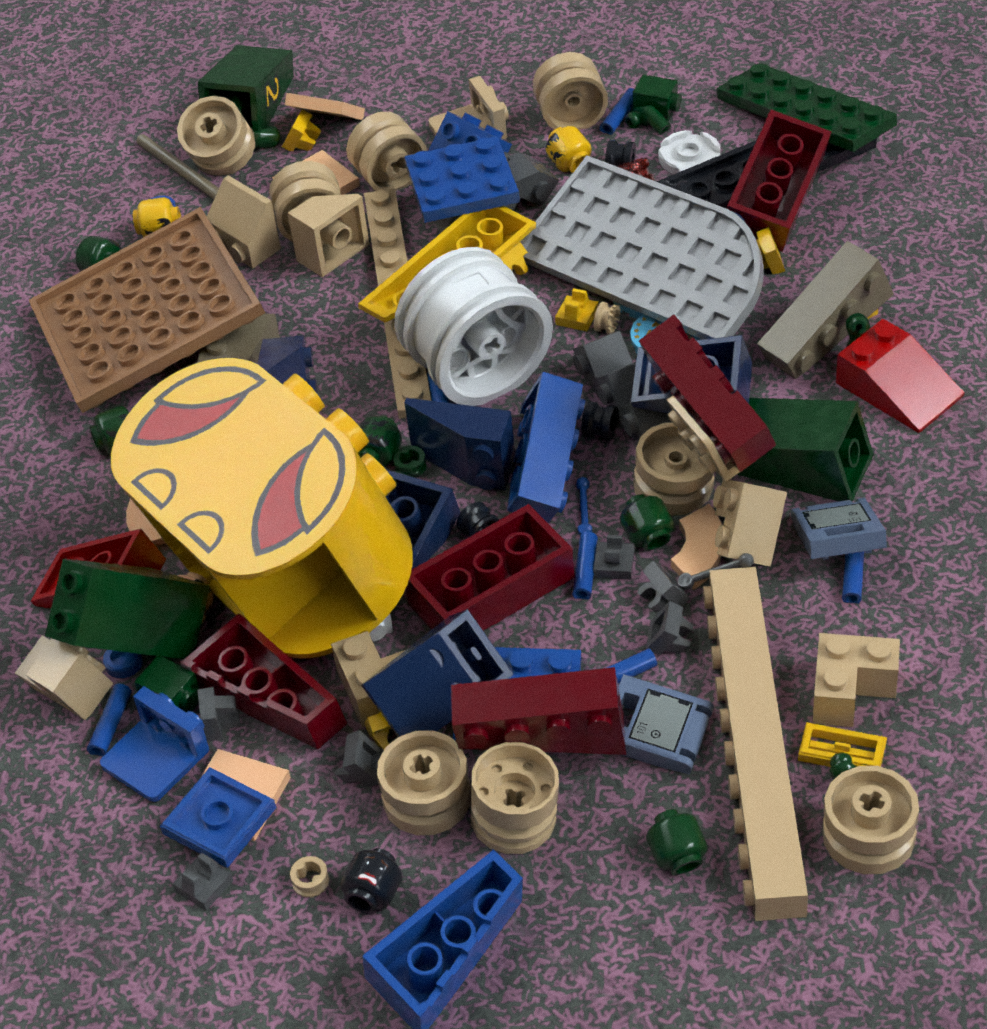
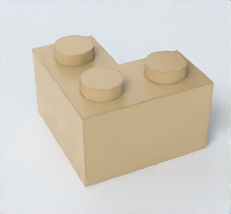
M722 480V485L717 486L713 498V506L716 507L715 515L725 517L724 525H720L716 533L715 545L718 547L717 554L727 558L739 559L743 553H749L753 556L755 564L771 567L787 492L739 481L728 480L725 482Z
M368 631L331 644L338 675L362 727H365L364 723L367 717L378 714L380 711L361 685L404 652L401 651L380 658Z
M819 633L813 723L853 727L856 695L896 698L900 639Z
M43 635L15 672L30 687L84 720L93 713L113 685V682L102 673L106 667L88 655L90 652L85 647L73 646L52 638L49 640Z

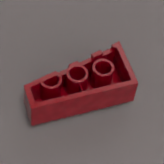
M675 314L639 340L656 373L651 377L663 394L670 391L706 435L711 438L725 465L731 461L738 471L741 472L776 446L767 425L738 390L732 394L734 389L724 373L717 365L713 367L694 337L690 340L688 339L682 323Z
M240 613L180 662L182 667L195 673L200 689L213 687L216 696H235L236 708L243 713L316 749L321 748L348 724L337 699Z
M615 667L451 685L452 728L458 749L488 750L505 742H523L538 747L544 752L626 755L624 717Z

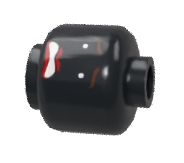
M375 848L373 850L357 852L340 882L346 903L358 912L365 914L386 909L402 881V871L395 862L394 856L384 849Z

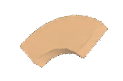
M710 504L679 520V529L685 536V543L681 551L671 558V568L679 576L683 573L694 575L717 567L720 563L721 555L717 554L718 547L715 545L717 530L722 523L719 516L715 515L716 511ZM709 578L694 582L692 589H696Z

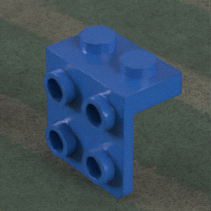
M447 111L428 151L445 148L452 144L459 145L477 141L481 138L498 136L504 152H509L512 144L502 139L504 133L490 125H487L485 129L480 127V119L466 112L461 117Z
M143 686L133 696L141 720L100 759V764L105 772L147 800L157 802L210 750L203 730L205 725L198 715L192 711L185 712L175 706L167 695L163 693L156 694Z

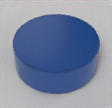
M106 650L103 656V663L110 676L127 678L140 670L143 658L141 654Z

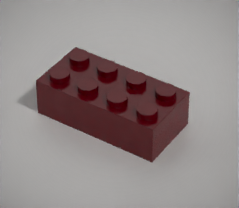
M770 110L727 205V209L742 216L756 240L758 239L756 232L769 227L778 250L783 252L822 162L832 131Z
M527 504L412 569L406 587L408 604L431 630L450 615L468 609L484 631L575 577L573 549Z

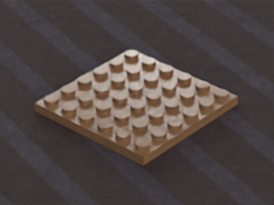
M201 207L29 299V303L68 387L82 413L100 406L109 398L122 391L131 389L140 381L162 372L173 363L193 355L204 346L221 340L226 334L243 325L252 323L257 317L265 314L262 305Z

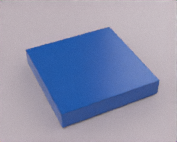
M209 767L163 821L160 828L165 836L199 854L207 855L218 864L228 868L274 812L276 804L274 799Z

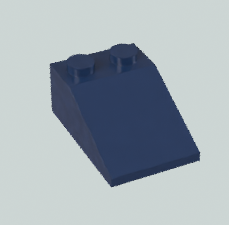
M304 335L262 340L257 362L259 366L282 384L295 373L303 378L318 394L316 379H310L308 368L314 367L313 351L311 346H305Z
M737 335L696 340L713 367L717 365L724 373L734 389L732 394L738 390L749 404L752 361L743 336ZM638 347L631 404L636 408L670 413L672 409L667 399L673 395L670 391L663 394L651 377L656 373L642 347Z
M406 398L404 404L411 446L420 447L424 451L426 460L471 486H477L484 490H506L515 464L513 462L515 446L511 411Z
M387 470L397 486L386 498L410 537L413 551L412 569L428 561L446 542L461 512L452 488Z

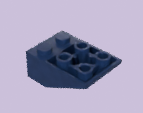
M467 609L447 617L361 686L396 735L400 737L414 731H438L452 721L451 685L509 679L514 674Z

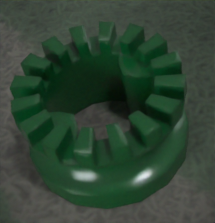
M410 445L398 449L393 457L395 471L414 478H418L421 474L423 475L427 466L424 451L420 447Z

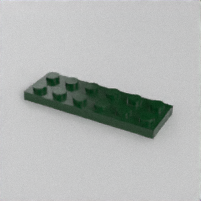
M763 63L751 66L749 70L730 78L728 82L717 87V98L719 100L767 118L770 110H774L832 131L829 143L851 152H855L897 126L896 113L885 110L880 106L863 102L856 97L836 92L834 89L817 85L810 80L790 75L788 72L774 69Z

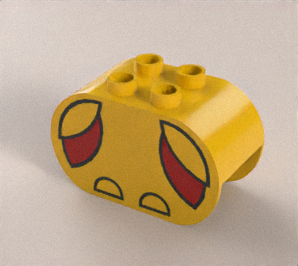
M218 358L202 361L183 368L159 382L132 408L121 424L113 442L111 451L113 476L189 572L197 573L206 578L208 581L207 585H210L213 594L235 615L240 613L289 657L314 658L333 653L332 643L366 631L370 633L395 608L407 587L413 564L412 544L406 528L386 498L397 486L396 482L388 471L370 454L366 453L360 458L358 452L369 443V440L359 425L346 412L337 408L326 419L319 414L325 407L323 401L314 389L299 375L294 373L282 384L261 366L252 361L238 358Z

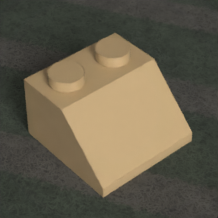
M229 175L223 178L207 218L233 260L237 263L243 262L253 269L281 249L272 201Z
M359 194L312 196L288 212L296 260L321 277H324L370 245L363 199Z

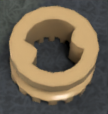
M601 302L595 313L594 330L601 332L605 329L607 334L613 333L616 326H618L616 320L620 321V318H617L621 314L620 306L614 304L612 307H609L608 303Z
M303 857L297 860L290 870L293 889L298 895L312 898L319 896L329 885L330 880L326 864L318 857ZM307 871H317L320 874L313 876L312 882L309 883L299 880L306 877Z

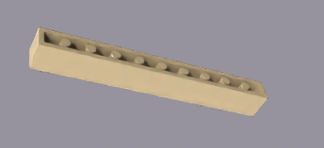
M756 567L710 570V586H703L704 608L712 609L713 616H707L709 639H716L717 646H711L713 670L720 669L721 677H715L717 701L725 700L726 707L719 709L721 732L729 733L730 741H724L726 766L734 765L735 774L728 775L730 799H738L739 809H733L735 834H743L744 844H738L740 870L748 869L749 880H743L745 906H753L755 921L807 917V886Z

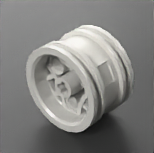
M466 247L438 257L414 277L399 300L395 312L394 328L397 339L417 363L428 368L429 376L448 399L461 405L477 406L483 405L519 387L532 375L547 353L552 338L553 323L551 314L545 304L527 287L518 284L512 270L497 255L487 249Z

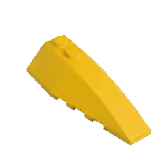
M505 206L463 214L360 301L358 308L384 323L395 319L399 300L408 284L433 260L448 252L466 247H479L490 250L501 259L536 228V222Z

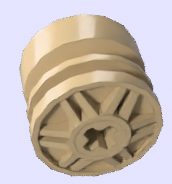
M505 742L489 748L478 757L472 769L471 826L477 838L487 847L504 854H524L539 848L550 838L556 825L559 790L558 769L552 758L540 748L523 742Z

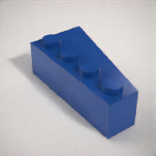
M542 372L521 403L520 413L524 414L522 422L520 421L517 436L521 437L515 450L513 461L519 463L520 466H516L511 477L507 511L513 513L529 504L549 523L557 512L562 513L568 497V492L563 491L565 481L569 480L574 461L569 460L570 452L576 447L579 438V430L575 429L576 420L580 419L585 406V400L581 399L583 384Z
M493 849L362 956L365 979L412 1029H429L521 904L523 878Z

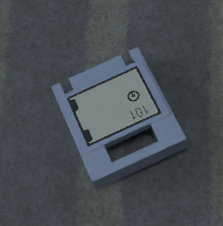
M865 497L858 498L853 503L851 500L806 506L805 510H800V508L791 509V519L794 528L811 559L822 558L827 560L829 556L865 551L867 554L872 553V550L887 548L886 530Z
M623 674L619 684L621 704H624V708L635 710L629 726H624L626 755L623 756L661 768L690 774L693 768V761L695 762L709 725V718L714 710V705L707 700Z

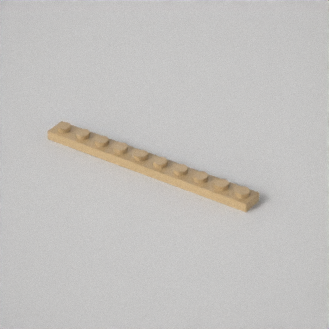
M395 188L379 189L364 193L378 286L407 262ZM395 319L384 323L400 419L407 418L404 404L406 398L431 401L426 368L417 363L398 341L394 328Z

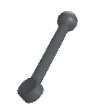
M743 553L739 559L694 575L683 573L678 578V584L681 588L688 590L693 587L694 582L709 578L710 570L732 569L740 566L745 568L751 567L754 563V558L749 553Z

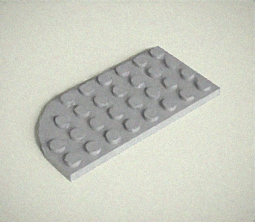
M586 155L535 221L536 228L520 241L528 252L523 256L526 264L658 321L664 322L675 314L682 323L686 333L703 340L734 336L754 309L762 290L764 278L762 255L751 229L737 214L729 209Z

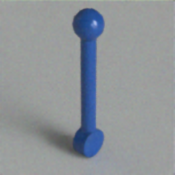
M580 477L576 481V487L580 490L581 524L578 526L579 535L584 532H593L592 526L588 524L587 489L590 486V482L586 477Z

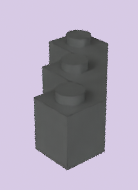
M521 152L508 156L507 162L519 190L520 199H526L539 206L544 204L560 180L540 161ZM517 203L505 205V207L513 210ZM461 215L432 222L443 232Z
M620 330L573 349L575 354L573 362L577 372L584 376L604 405L618 407V421L634 441L639 440L651 427L672 422L667 415L668 413L632 406L631 397L636 362H632Z

